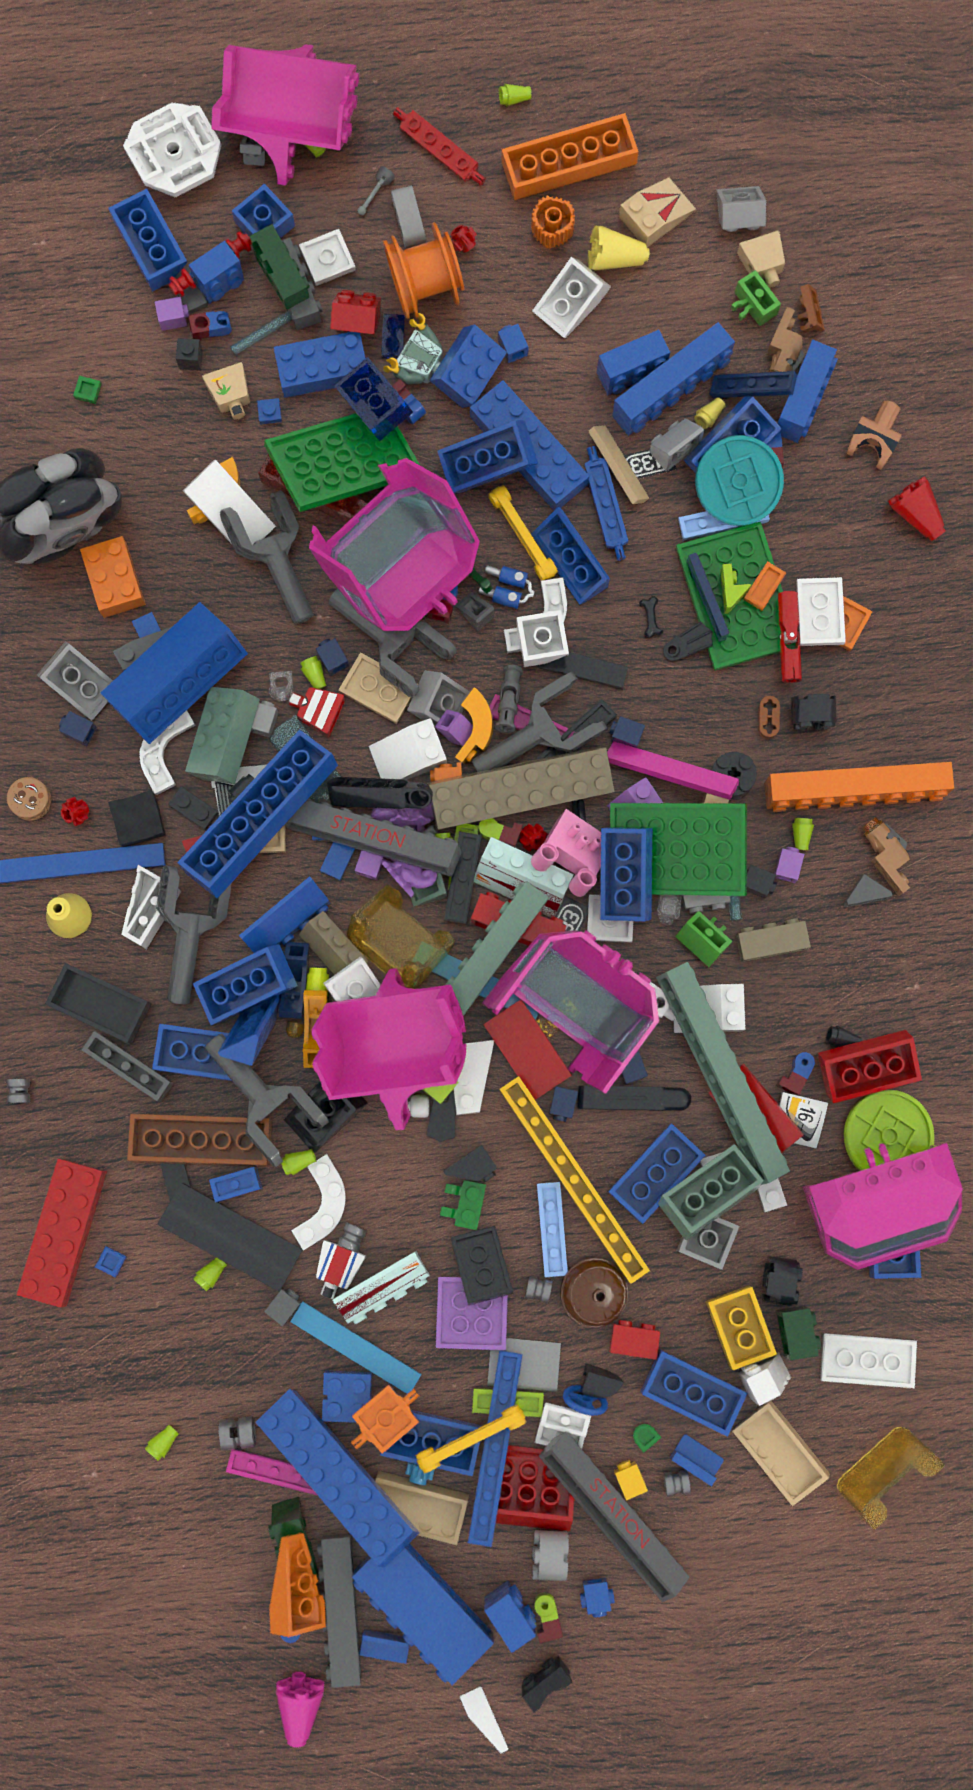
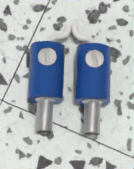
M491 566L486 567L485 573L499 577V582L522 589L525 588L527 583L528 590L531 593L521 600L522 593L496 586L495 590L492 589L486 594L480 588L479 593L492 597V602L518 609L520 603H525L529 597H533L532 584L527 580L529 573L503 566L502 569Z

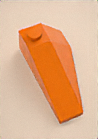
M303 1533L281 1538L269 1608L271 1634L292 1637L326 1627L325 1602L323 1595H320L316 1585L318 1579L316 1574H313L310 1566L311 1556Z

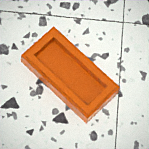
M767 561L743 600L763 611L786 575V572Z

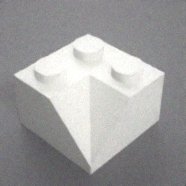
M561 610L517 617V630L524 667L546 664L569 655Z

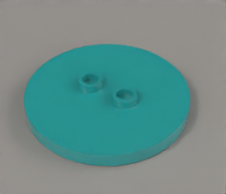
M737 435L718 441L704 453L697 467L695 486L700 503L713 518L728 525L744 526L762 520L776 507L782 495L784 475L777 455L767 444L754 437Z

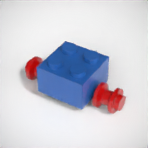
M237 232V238L234 241L227 239L190 263L191 273H188L183 268L180 277L177 279L173 276L170 277L171 283L168 286L175 296L179 294L183 297L185 289L188 287L195 289L197 286L210 304L213 301L220 300L230 289L238 288L242 281H244L239 253L243 250L251 251L250 246L252 244L249 236L246 233Z

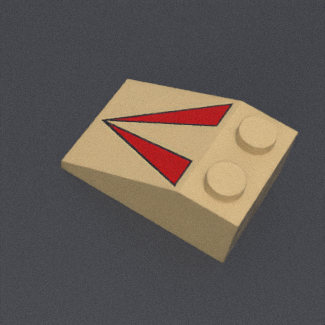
M667 178L637 192L620 205L619 218L639 241L646 243L648 248L694 213L696 208L673 181Z

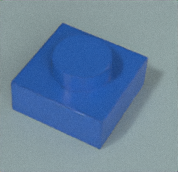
M279 398L257 401L260 425L282 422Z

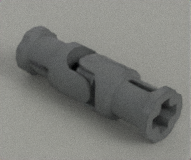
M507 665L503 669L505 678L500 690L499 720L495 725V729L501 733H512L516 727L514 725V718L518 713L517 704L521 691L519 681L520 676L523 675V669L517 665Z

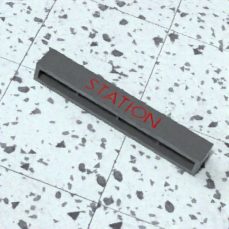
M309 798L285 824L286 828L451 877L462 853L458 843L451 838L441 839L430 832L420 833L409 826L399 827L388 820L378 821L370 815L354 814L349 809L333 808L326 802H320L319 804L312 802Z
M564 1432L553 1438L540 1453V1459L661 1602L676 1597L690 1578L683 1567L671 1556L668 1549L660 1543L652 1530L638 1517L636 1511L627 1504L622 1495L594 1465L590 1457L583 1452L573 1437Z

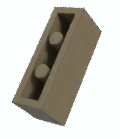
M324 911L308 921L299 934L305 943H309V947L334 975L360 956L366 964L368 963L363 954Z
M798 918L786 920L785 925L777 926L775 922L764 924L763 929L754 930V927L740 929L741 933L736 935L741 962L805 951L811 948L806 922H799Z

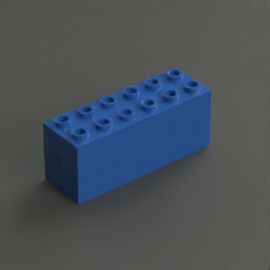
M199 602L100 693L117 713L150 744L248 653L231 630Z
M410 1543L386 1567H378L368 1555L355 1568L352 1576L354 1579L353 1585L361 1593L365 1591L371 1597L369 1601L372 1606L378 1611L380 1609L384 1611L387 1615L386 1620L394 1629L398 1627L404 1633L402 1636L411 1647L415 1645L421 1651L419 1655L428 1665L432 1663L438 1669L436 1674L443 1682L449 1681L453 1685L494 1644L493 1631Z

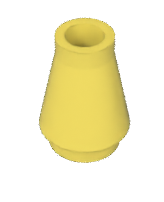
M717 397L706 406L697 410L694 417L697 425L703 429L712 427L722 410L726 407L724 401Z

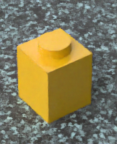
M626 1460L617 1465L618 1469L614 1470V1473L626 1500L648 1491L635 1461L631 1463L630 1460Z

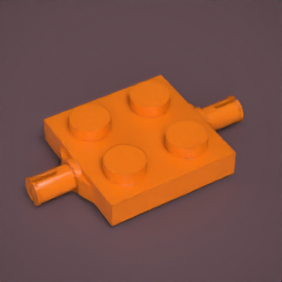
M388 1384L355 1412L352 1417L358 1423L362 1432L351 1441L355 1448L358 1450L366 1441L375 1444L381 1453H384L418 1424L419 1421L411 1412L409 1406L420 1397L416 1390L413 1388L406 1396L402 1397L396 1394Z

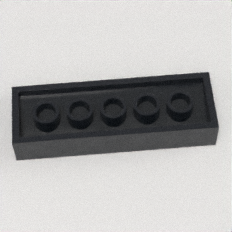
M184 1183L180 1184L157 1223L160 1227L278 1292L283 1287L303 1250Z

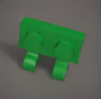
M463 1180L461 1187L446 1183L444 1193L459 1195L460 1199L458 1209L441 1206L440 1216L455 1218L454 1226L477 1230L486 1184Z

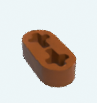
M766 696L759 704L758 731L764 739H772L777 735L780 728V703L774 696ZM767 702H771V705L775 706L771 710V715H768V709L764 707ZM768 720H771L770 726L775 728V730L771 731V734H768L767 730L763 729V727H766Z

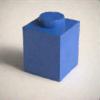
M518 324L514 326L507 325L498 332V342L507 352L505 358L508 363L528 356V345Z

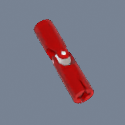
M784 591L778 593L779 625L781 629V677L783 683H797L802 681L799 632H797L799 624L798 593L795 591ZM796 642L794 650L787 648L785 645Z

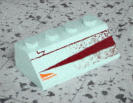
M491 837L476 870L474 883L513 900L515 895L512 893L520 882L524 884L528 881L550 897L540 912L548 917H555L574 874L554 865H551L546 871H538L531 864L532 855Z
M417 1251L337 1296L333 1299V1302L347 1323L353 1321L354 1324H357L367 1318L365 1313L373 1309L376 1313L386 1307V1301L392 1297L396 1301L407 1295L406 1289L414 1285L415 1289L427 1283L426 1278L430 1275Z

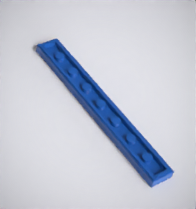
M157 843L0 860V884L135 870L138 865L143 868L163 867L166 865L164 844Z
M499 1351L488 1423L502 1417L501 1412L515 1405L523 1354ZM508 1427L485 1438L468 1539L469 1544L492 1547L510 1436Z

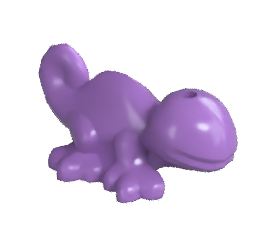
M431 802L422 809L373 808L371 817L375 820H388L396 826H409L417 832L426 830L424 828L425 824L434 820Z
M386 859L380 861L411 898L414 896L411 887L425 889L432 886L437 878V873L426 869L423 871V868L391 859L392 862Z

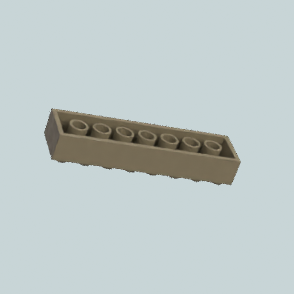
M603 746L427 783L433 792L431 807L437 829L615 792L607 749Z

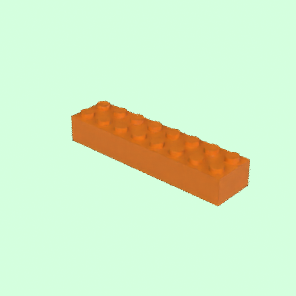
M952 762L770 774L764 782L766 809H773V812H782L790 807H795V810L800 811L809 809V806L827 809L835 804H840V807L845 808L854 806L853 803H862V806H872L880 801H884L887 805L896 804L898 800H907V803L920 802L921 799L929 798L931 802L941 801L943 797L948 796L954 789Z

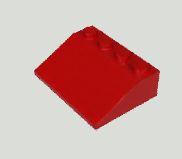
M508 1445L496 1516L497 1524L562 1531L571 1530L574 1498L540 1459L539 1455L544 1449Z

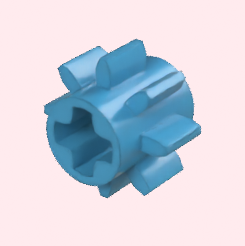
M408 1462L405 1474L410 1475V1482L426 1485L427 1479H433L434 1470L423 1473L418 1464Z

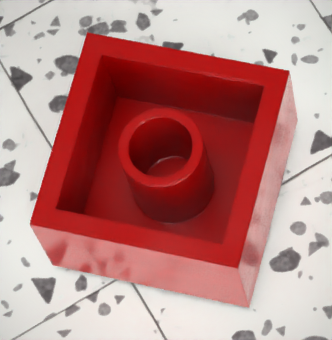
M351 290L338 292L332 302L330 329L374 334L380 321L381 297H376L374 293L357 295Z

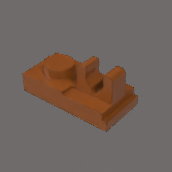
M809 284L801 286L802 295H800V302L806 308V312L799 314L798 319L800 321H809H807L806 325L801 326L800 329L805 333L814 329L822 332L825 328L817 291Z

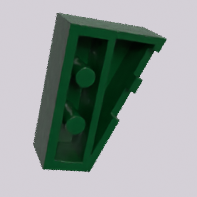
M273 224L250 235L255 258L286 310L309 299L307 290L310 288L305 276L301 277L296 261L291 259L285 243L282 242Z
M296 1497L272 1504L271 1525H268L271 1540L275 1539L277 1546H275L277 1560L281 1538L303 1533L311 1556L310 1566L313 1574H316L318 1579L317 1563L311 1541H309L305 1529L307 1526L306 1521L302 1519L300 1512V1498Z

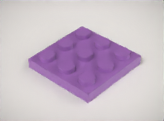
M438 1277L436 1348L506 1350L507 1296L468 1306L461 1277Z

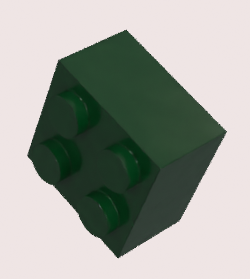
M805 1306L776 1310L784 1357L792 1361L819 1356L818 1350H821V1342L819 1336H815L813 1326H817L815 1313Z

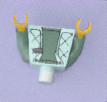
M418 313V324L414 319L409 321L412 327L419 328L418 331L414 330L397 360L395 358L386 359L391 364V368L389 366L383 367L384 372H393V375L401 379L405 384L429 383V380L443 360L442 346L431 328L424 324L425 317L421 313Z

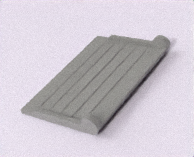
M506 1338V1350L502 1351L523 1354L517 1388L557 1392L561 1343ZM490 1350L487 1386H494L500 1350Z

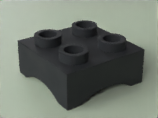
M152 790L108 802L121 847L166 836L156 796Z
M559 1656L555 1659L553 1657L549 1658L542 1664V1670L537 1674L534 1672L530 1673L522 1681L524 1683L521 1686L522 1698L533 1713L541 1708L543 1701L550 1693L560 1688H566L572 1683L569 1676L571 1672Z

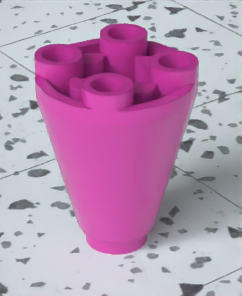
M294 1672L292 1677L279 1680L276 1683V1696L287 1744L292 1747H302L306 1744L324 1693V1681L306 1677L304 1672Z

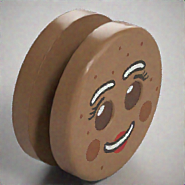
M20 778L10 786L7 792V804L10 810L23 820L33 821L40 819L50 809L52 802L51 793L36 778Z

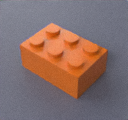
M123 536L80 549L97 607L103 618L146 605L128 545Z

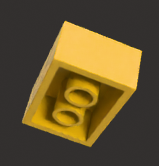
M746 1286L706 1301L731 1370H736L777 1355L752 1286Z

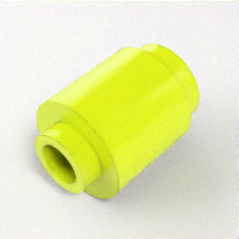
M309 968L306 978V990L327 991L328 996V990L323 984L329 979L327 968Z

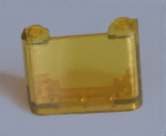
M387 884L351 916L347 938L383 972L387 974L389 969L397 968L405 988L417 989L453 948L456 940L447 931L438 930L435 934L431 933L402 908L403 900L401 893Z
M897 1427L843 1474L838 1480L837 1487L839 1493L861 1519L875 1530L884 1522L887 1516V1509L880 1501V1498L914 1467L919 1473L929 1477L937 1474L945 1465L911 1431L904 1427Z

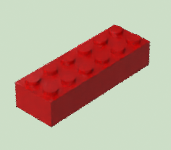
M57 1159L17 1291L18 1296L60 1308L67 1306L107 1171L65 1159Z

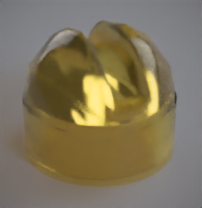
M288 1020L286 1025L288 1036L291 1038L300 1037L304 1032V1024Z

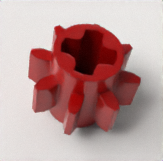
M459 225L450 234L455 251L459 250V252L466 253L476 244L474 237L477 234L471 226L468 228L467 226Z
M74 796L62 804L61 816L68 824L73 822L74 826H78L89 818L87 816L89 814V807L82 799L77 801Z
M529 823L521 830L519 842L523 844L527 851L530 852L532 848L537 851L546 840L548 833L538 823L534 827Z

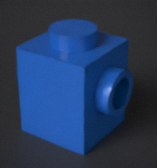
M606 1577L583 1581L584 1593H580L582 1608H586L588 1615L592 1614L593 1617L607 1615L606 1612L611 1611L610 1604H614L615 1601L613 1589H608Z

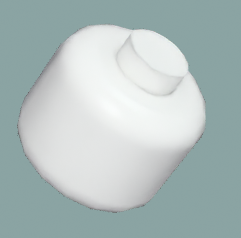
M427 1095L411 1096L408 1107L412 1117H428L429 1097Z

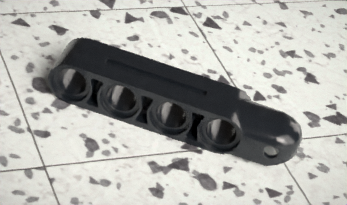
M335 777L327 781L330 802L333 806L422 809L430 804L433 797L432 789L428 784L409 782L405 779Z
M578 1086V1109L682 1111L690 1106L692 1100L691 1094L684 1088L611 1086L605 1094L592 1086Z

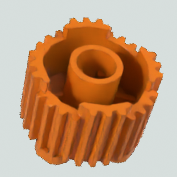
M548 195L546 198L542 197V200H538V205H535L532 213L531 229L534 238L537 237L536 240H540V244L549 249L555 247V245L559 247L560 244L564 245V242H568V239L573 235L575 224L573 205H570V201H562V198L558 199L555 197L553 199V197Z

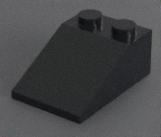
M320 1081L308 1093V1096L324 1113L329 1122L323 1128H320L317 1124L312 1123L298 1106L286 1116L284 1121L307 1147L316 1153L348 1124L368 1102L362 1096L329 1100Z

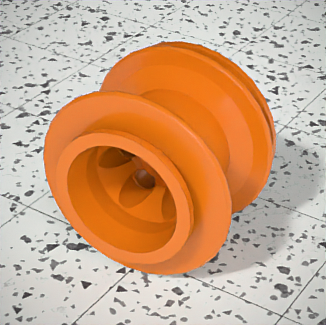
M435 222L432 223L433 241L405 250L398 245L393 235L391 236L392 243L388 244L387 240L383 241L392 279L406 319H410V313H413L414 317L418 318V300L450 291L455 305L458 306L459 296L457 288L460 291H464L462 274L450 236L446 231L443 232L444 236L441 237Z

